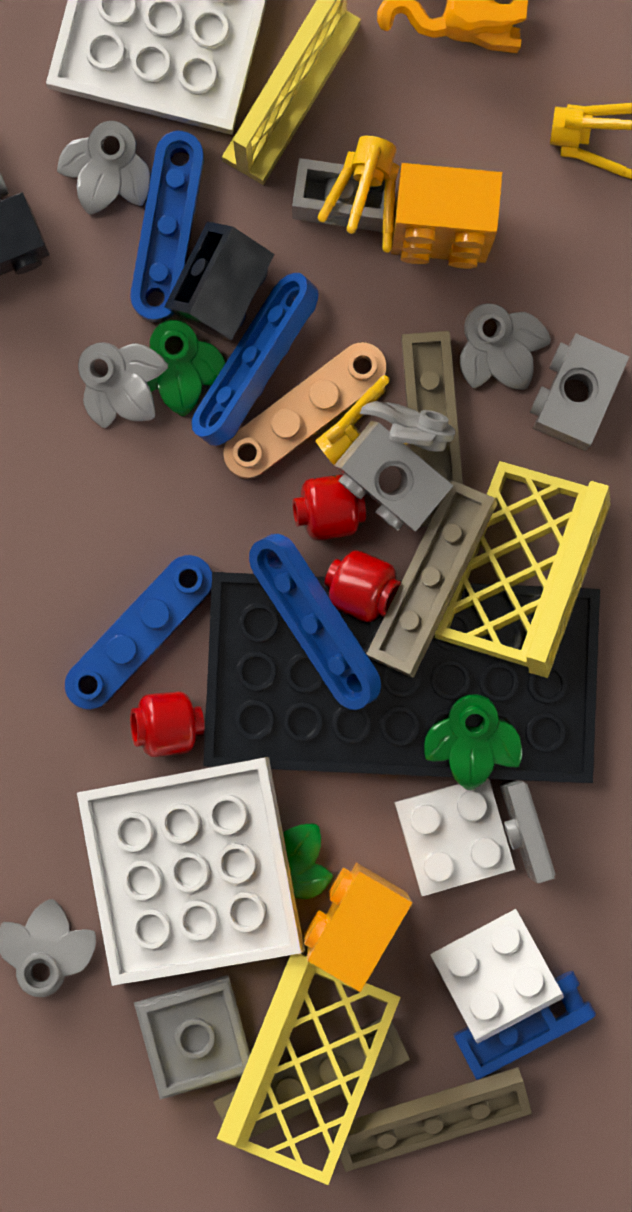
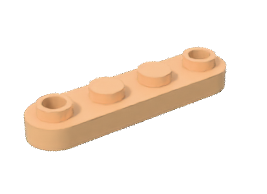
M364 342L355 343L347 347L243 426L232 439L226 442L224 447V460L229 471L241 479L249 480L260 477L354 406L381 376L385 375L386 360L383 353L376 346ZM357 359H367L371 363V370L366 374L357 373L353 368V364ZM245 445H251L257 450L255 459L250 462L242 461L238 456L239 450Z

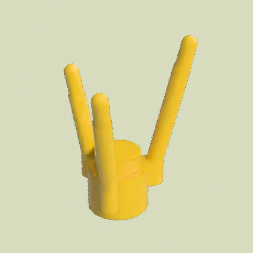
M632 103L592 106L568 104L567 108L555 106L550 145L562 146L560 155L562 157L577 158L632 180V169L579 148V144L589 145L591 129L632 130V120L592 118L593 116L632 114Z
M361 136L355 152L349 151L347 153L344 167L318 214V221L325 222L354 172L353 178L359 182V186L350 212L347 232L350 234L355 233L370 186H381L384 180L382 249L385 253H389L392 250L395 187L400 166L393 162L397 150L396 146L380 137Z
M381 376L339 422L315 440L333 465L336 464L360 435L354 424L364 415L360 414L361 408L367 403L377 401L385 393V386L389 383L388 376Z

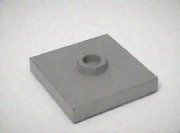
M518 780L500 784L510 817L509 821L504 822L507 836L512 849L520 850L528 878L537 884L554 879L556 874L528 784Z
M228 975L134 1002L160 1100L242 1076L250 1053Z

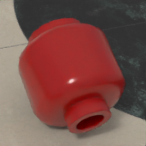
M343 474L306 480L301 488V497L293 498L292 500L296 526H305L306 532L314 541L349 537L355 534L359 523L365 522V499L363 497L360 500L338 481Z
M352 551L342 561L335 559L325 577V586L330 588L329 598L336 609L364 622L375 621L380 615L385 617L401 584V581L396 579V571L392 564L363 551Z
M181 691L144 695L139 701L138 708H132L130 713L133 743L136 747L142 746L144 752L150 757L189 753L195 745L196 736L203 735L204 717L201 707H193L189 696Z

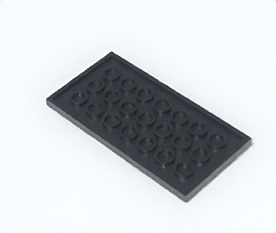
M212 572L203 766L216 767L269 757L271 769L454 777L449 760H426L424 751L425 738L434 724L449 718L450 710L456 701L464 696L475 694L488 698L495 705L499 719L515 727L522 746V759L518 767H506L494 763L493 771L487 779L593 783L600 589L580 588L548 678L529 673V669L526 666L436 639L434 635L414 678L370 659L380 676V693L368 705L361 709L352 710L342 706L335 699L254 574ZM315 576L329 597L330 588L325 586V577ZM470 583L474 593L493 585ZM514 585L511 587L521 607L540 599L543 592L542 586ZM464 589L460 600L469 596L466 589ZM505 590L480 602L489 622L515 611ZM474 605L454 615L450 629L468 633L484 624ZM338 610L367 654L384 617L380 615L375 621L364 622ZM535 612L526 616L530 625ZM520 619L495 631L502 645L518 650L522 649L527 632ZM489 634L481 637L482 639L492 641ZM472 714L467 717L465 723L470 727H477L482 723L483 717L479 714Z

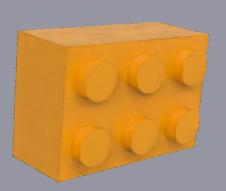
M402 163L396 196L391 254L401 255V261L411 264H427L430 258L449 260V266L463 269L476 268L477 262L486 263L497 234L503 172Z
M356 862L352 871L344 867L340 871L329 890V900L333 903L326 914L320 910L316 912L304 933V945L307 946L308 962L361 992L413 902L406 891Z

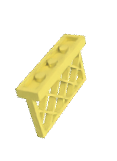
M317 0L224 152L222 156L223 162L264 185L361 25V19L347 11V0Z
M499 461L487 495L496 499L501 510L492 514L487 527L506 519L516 538L491 550L484 537L487 530L486 527L434 635L436 639L526 666L529 669V673L548 678L611 505L609 486L590 481L589 486H585ZM506 478L526 483L532 495L507 507L500 493ZM535 486L544 489L538 492ZM559 493L577 498L572 512L555 520L552 519L543 502ZM537 504L547 523L522 535L512 516ZM566 526L565 532L562 537L558 529ZM552 532L559 545L557 554L537 563L527 544ZM482 545L485 553L477 556L480 546ZM521 547L531 567L506 578L496 558ZM490 562L500 582L474 593L468 581L471 570ZM551 568L546 581L542 572ZM536 575L543 588L540 599L521 607L511 587ZM464 589H466L469 596L460 600ZM505 590L515 611L489 622L480 602ZM474 605L484 624L468 633L450 629L454 615ZM535 612L530 625L526 616ZM520 619L527 632L522 649L518 650L502 645L495 631ZM489 634L492 641L482 639L481 637Z
M294 954L289 957L218 1134L217 1141L329 1185L401 997L366 983L360 993L347 998L343 986L357 992L359 991L308 962L307 956ZM314 974L333 981L341 1001L315 1011L308 995V989ZM366 996L387 1003L380 1022L361 1030L350 1003ZM303 1002H305L310 1014L297 1019ZM344 1006L355 1033L329 1044L318 1017ZM312 1020L323 1047L297 1058L289 1037L294 1027ZM376 1031L369 1049L364 1036ZM358 1039L366 1057L362 1069L343 1077L332 1049ZM286 1047L292 1061L278 1066ZM326 1052L337 1080L311 1091L300 1063ZM294 1066L305 1094L278 1105L271 1088L274 1075ZM358 1077L351 1096L346 1082ZM340 1085L348 1103L345 1114L325 1124L313 1096ZM268 1094L273 1108L260 1113ZM308 1099L319 1127L292 1138L281 1110ZM276 1113L287 1141L270 1149L249 1142L256 1121ZM340 1124L334 1142H332L327 1129ZM322 1132L330 1151L323 1171L303 1164L295 1143ZM289 1146L295 1160L276 1152Z

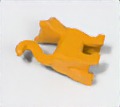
M384 0L377 11V22L381 30L389 31L395 16L402 13L407 16L409 22L419 34L431 38L446 36L454 41L472 42L488 50L518 53L522 41L520 39L521 29L512 26L526 20L528 0H513L510 4H500L494 0H447L442 16L434 19L429 18L420 2L416 0Z

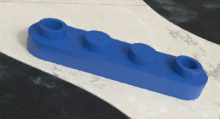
M185 131L170 132L162 137L157 144L130 293L131 303L136 313L142 319L154 323L163 322L174 315L173 312L164 306L187 262L204 165L201 143L194 135ZM176 153H186L189 156V161L183 166L174 165L171 160ZM154 291L163 293L165 296L164 302L156 307L149 305L147 298L150 293Z
M289 274L275 285L196 409L192 418V430L209 445H221L236 435L241 423L256 399L264 391L265 385L282 358L288 353L291 344L308 317L314 312L319 296L318 289L303 274Z
M271 534L255 542L249 553V563L254 575L335 699L342 706L352 710L361 709L374 701L381 690V680L376 668L294 543L281 534Z
M184 555L173 560L69 670L65 679V692L74 705L83 709H97L104 706L205 600L212 588V571L203 559L193 555ZM192 570L198 576V581L192 588H185L180 584V576L184 571ZM86 676H93L98 683L97 689L92 694H85L80 688L81 680Z

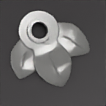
M118 121L100 123L92 130L88 138L71 141L62 150L57 167V172L64 176L78 177L76 186L78 199L89 215L106 208L116 199L118 194L129 202L142 206L148 196L151 178L148 165L135 153L136 139L133 132L128 126ZM108 136L116 137L120 143L119 151L114 155L108 154L103 147L104 140Z
M485 303L478 305L469 312L465 320L464 332L468 341L460 355V369L472 388L481 386L493 376L507 387L525 390L528 388L533 376V357L530 352L550 344L549 332L535 316L527 312L508 314L504 308L496 304ZM491 318L495 321L497 329L494 335L487 337L483 333L482 327L484 322Z
M106 342L90 345L82 352L78 362L80 377L86 384L83 402L88 415L102 428H107L116 418L117 413L131 421L152 420L155 418V405L147 382L161 375L168 368V364L156 351L139 343H133L120 349ZM97 359L104 360L108 365V373L105 376L99 375L94 369V363Z
M378 401L367 403L361 408L360 414L377 416L393 424L389 433L390 441L414 444L430 451H443L446 448L447 442H451L454 439L455 429L448 424L449 419L441 413L430 410H423L419 413L400 404Z
M48 899L39 905L29 917L26 926L14 922H2L0 927V954L6 962L16 968L18 984L22 990L31 996L46 997L55 993L63 984L65 976L84 970L95 951V931L87 929L70 931L67 916L54 899ZM44 963L49 967L50 976L47 980L40 981L34 977L33 967L35 964Z

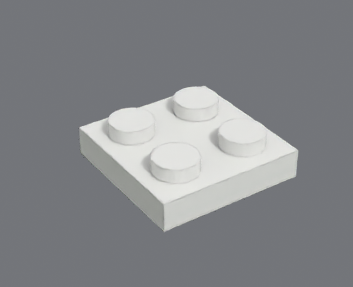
M489 779L471 791L466 790L458 783L394 802L421 896L515 870Z
M517 909L430 954L477 1044L564 998L562 991Z

